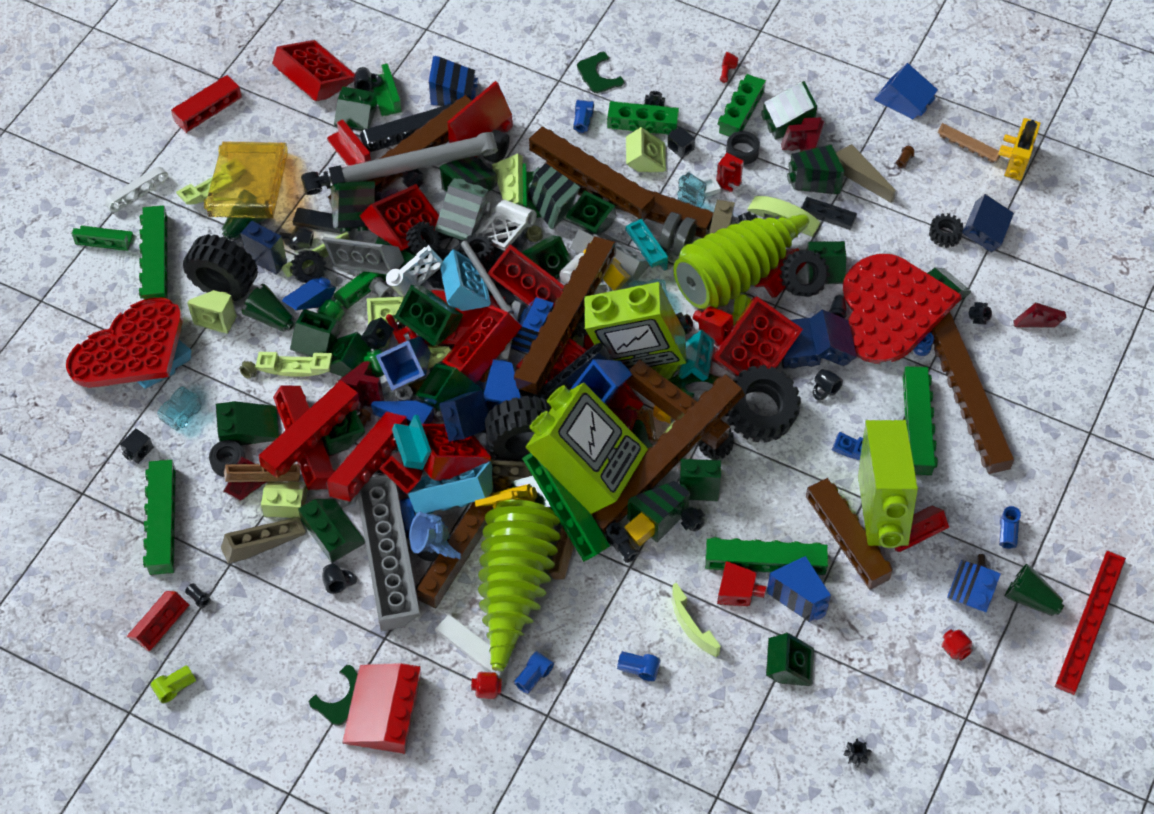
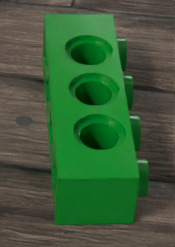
M746 74L744 80H740L737 92L734 91L731 97V103H727L724 115L719 117L717 125H719L720 134L730 137L733 133L744 130L765 92L766 80Z
M610 101L607 128L636 131L642 127L649 133L669 135L671 131L677 129L679 108Z

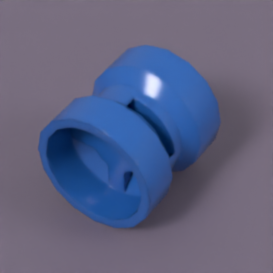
M929 332L913 349L916 355L926 356L930 353L934 341L932 333Z

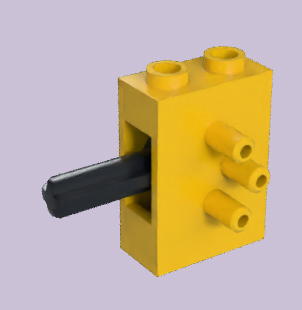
M1023 118L1017 137L1004 135L1003 141L1014 144L1013 148L1001 145L998 153L1000 156L1010 158L1004 176L1019 181L1022 180L1041 122Z

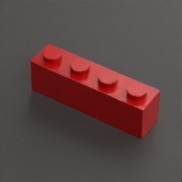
M228 75L218 79L210 86L171 109L174 122L187 133L241 99L240 86Z

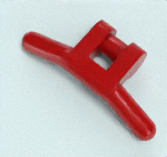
M391 314L386 316L388 324L394 328L393 334L398 344L406 342L404 336L407 334L410 340L419 337L407 326L400 330Z

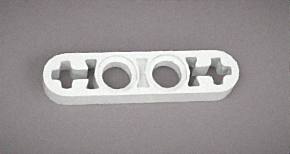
M162 167L152 169L110 195L105 200V206L111 212L119 211L163 184L168 178L167 172Z

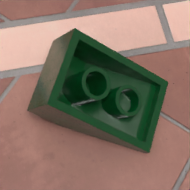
M238 401L216 404L219 441L233 440L242 446L271 442L279 437L276 406Z

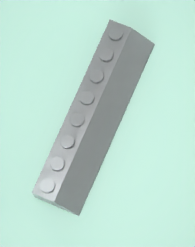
M387 475L371 477L361 488L357 497L378 620L382 632L402 628L418 617L420 612L397 487Z

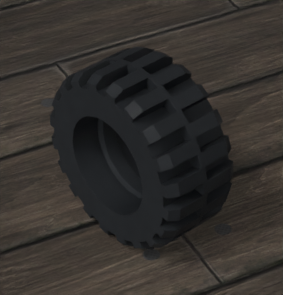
M214 234L198 237L183 260L184 273L187 274V278L192 281V284L198 286L201 291L206 293L213 290L226 292L231 295L232 301H238L247 295L258 273L256 262L252 259L250 253H247L242 246H238L236 242Z
M760 365L756 369V366H752L748 370L741 371L733 380L742 388L745 396L725 416H729L727 422L730 426L734 425V431L737 434L741 432L743 438L747 440L750 437L753 438V442L763 440L765 443L770 442L772 438L773 440L779 439L789 431L800 412L801 397L797 396L799 393L798 388L793 387L794 381L791 378L787 379L785 377L786 373L783 371L781 373L777 372V368L770 367V369H767L765 365ZM763 392L769 395L777 405L778 414L766 417L755 413L747 404L746 394Z
M523 396V398L515 397L509 401L505 400L500 405L494 406L493 410H490L485 418L486 435L490 451L499 458L517 462L523 460V457L531 453L526 448V445L535 434L530 429V425L541 413L551 410L552 407L547 403V400L535 396L533 398Z

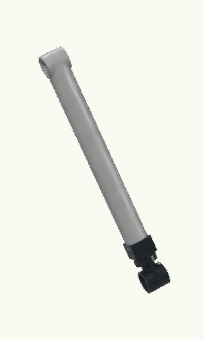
M485 132L475 138L355 165L329 167L330 176H328L327 171H324L322 176H319L318 172H308L301 176L305 194L315 195L322 192L323 186L330 189V183L334 185L337 183L362 182L472 156H488L496 153L498 149L494 134L492 132Z

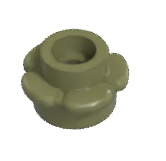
M533 225L527 229L525 236L530 242H537L543 238V231L539 226Z
M243 361L242 366L239 368L240 373L247 379H250L252 376L255 377L257 374L256 365L251 361Z

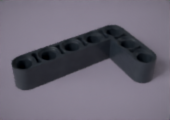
M597 343L547 382L538 395L520 389L519 393L522 397L528 396L533 398L535 396L548 400L552 393L563 385L568 390H571L593 359L613 360V357L602 343Z

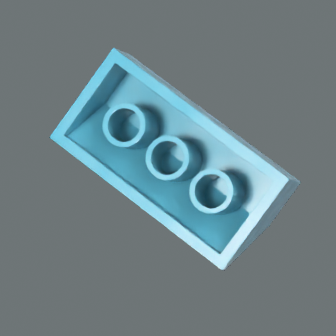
M452 249L440 264L448 305L461 311L489 306L491 302L487 286L469 258Z
M491 461L486 462L451 479H443L441 481L433 480L429 475L421 477L420 481L408 493L415 513L417 514L421 511L425 514H431L435 510L440 509L441 511H446L453 506L464 507L471 502H475V500L487 498L492 492Z

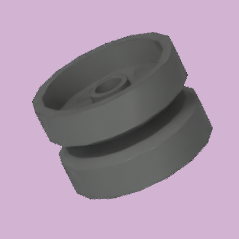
M671 212L662 228L659 245L665 252H670L673 249L674 255L679 256L681 249L685 245L692 244L697 229V220L689 217L683 220L681 214Z

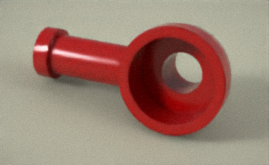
M725 52L722 62V73L719 80L723 83L728 82L729 69H735L738 64L739 58L730 52Z

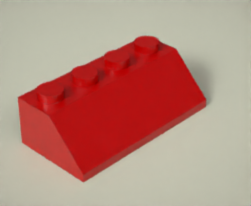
M512 245L507 247L488 272L489 276L527 305L537 297L554 303L555 307L556 299L560 298L563 293L564 285Z
M490 304L456 343L442 363L445 366L457 368L476 384L492 365L493 359L495 360L505 350L506 345L517 335L522 326L508 312Z

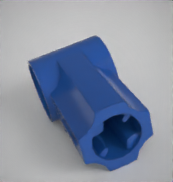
M576 100L573 129L578 133L588 131L590 118L593 117L594 101Z
M410 498L399 500L405 536L409 538L410 526L415 517V511Z
M1014 506L1006 507L1000 518L999 545L1006 549L1016 548L1018 543L1021 512ZM1006 516H1010L1014 520H1009Z
M534 652L529 658L526 668L515 679L514 684L520 691L529 694L541 678L548 676L554 667V662L540 652Z
M621 651L617 670L636 674L641 679L651 682L656 680L661 659L651 654L640 656Z

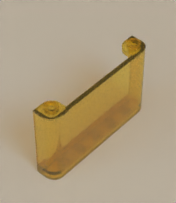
M223 141L222 145H219V156L207 199H204V209L207 210L208 217L274 218L288 157L287 143Z

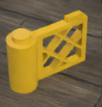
M526 484L492 493L491 497L475 500L476 507L493 506L495 509L496 504L504 500L518 499L535 502L538 495L535 487H532L531 484Z

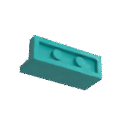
M640 219L626 225L625 230L651 268L660 265L664 271L667 270L668 256L643 220Z
M702 329L686 340V364L681 365L679 378L684 379L691 373L702 381L706 380L709 376L715 340Z
M414 415L409 426L395 423L392 431L404 467L423 470L431 454V449L419 415Z

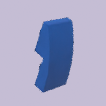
M839 432L831 450L860 460L863 438L859 437L856 440Z

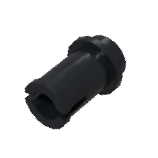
M195 583L190 584L189 586L194 591L192 592L187 587L185 593L195 601L198 607H206L211 600L209 594L204 593Z

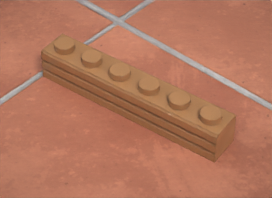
M944 123L941 124L937 132L940 134V137L944 139L947 137L950 142L954 144L957 142L959 143L958 146L962 148L967 147L969 148L968 151L972 153L977 152L979 153L978 156L982 158L985 156L992 163L994 161L998 162L1000 158L998 150Z
M260 464L225 465L224 477L225 482L299 481L300 468L298 464H293L286 474H282L277 479L261 467Z
M563 526L560 532L561 538L556 546L558 552L553 556L552 560L555 566L549 570V575L554 580L565 579L574 547Z

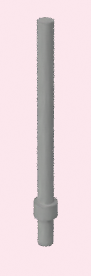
M463 241L461 243L462 248L500 308L508 312L518 322L512 307L507 305L469 243Z

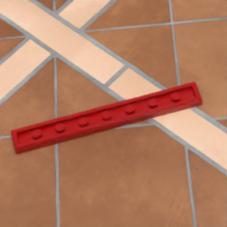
M1106 551L1054 687L1075 695L1126 560L1125 557Z

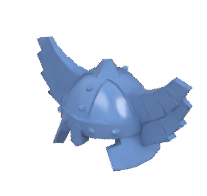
M421 511L418 512L410 526L409 543L411 550L414 553L425 551L430 553L437 552L445 557L449 556L453 559L455 557L460 559V553L454 550L447 542L450 534L447 530L448 526H445V522L441 521L442 517L433 513L425 514Z

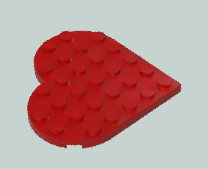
M875 254L861 259L851 267L843 282V294L846 303L853 311L848 320L856 355L866 362L875 364L890 360L894 362L908 355L962 299L961 294L902 257L893 254Z
M149 298L130 305V309L126 310L124 314L120 312L113 320L109 329L100 330L87 336V340L83 341L81 345L79 343L76 344L66 360V370L71 380L80 386L92 388L169 377L183 324V315L178 305H175L170 299Z

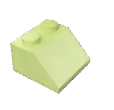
M640 127L626 136V164L638 172L666 171L665 143Z
M213 290L187 302L193 324L228 334L237 317L232 297L226 292Z
M268 482L263 489L261 501L264 517L300 518L298 508L306 504L308 492L305 482Z

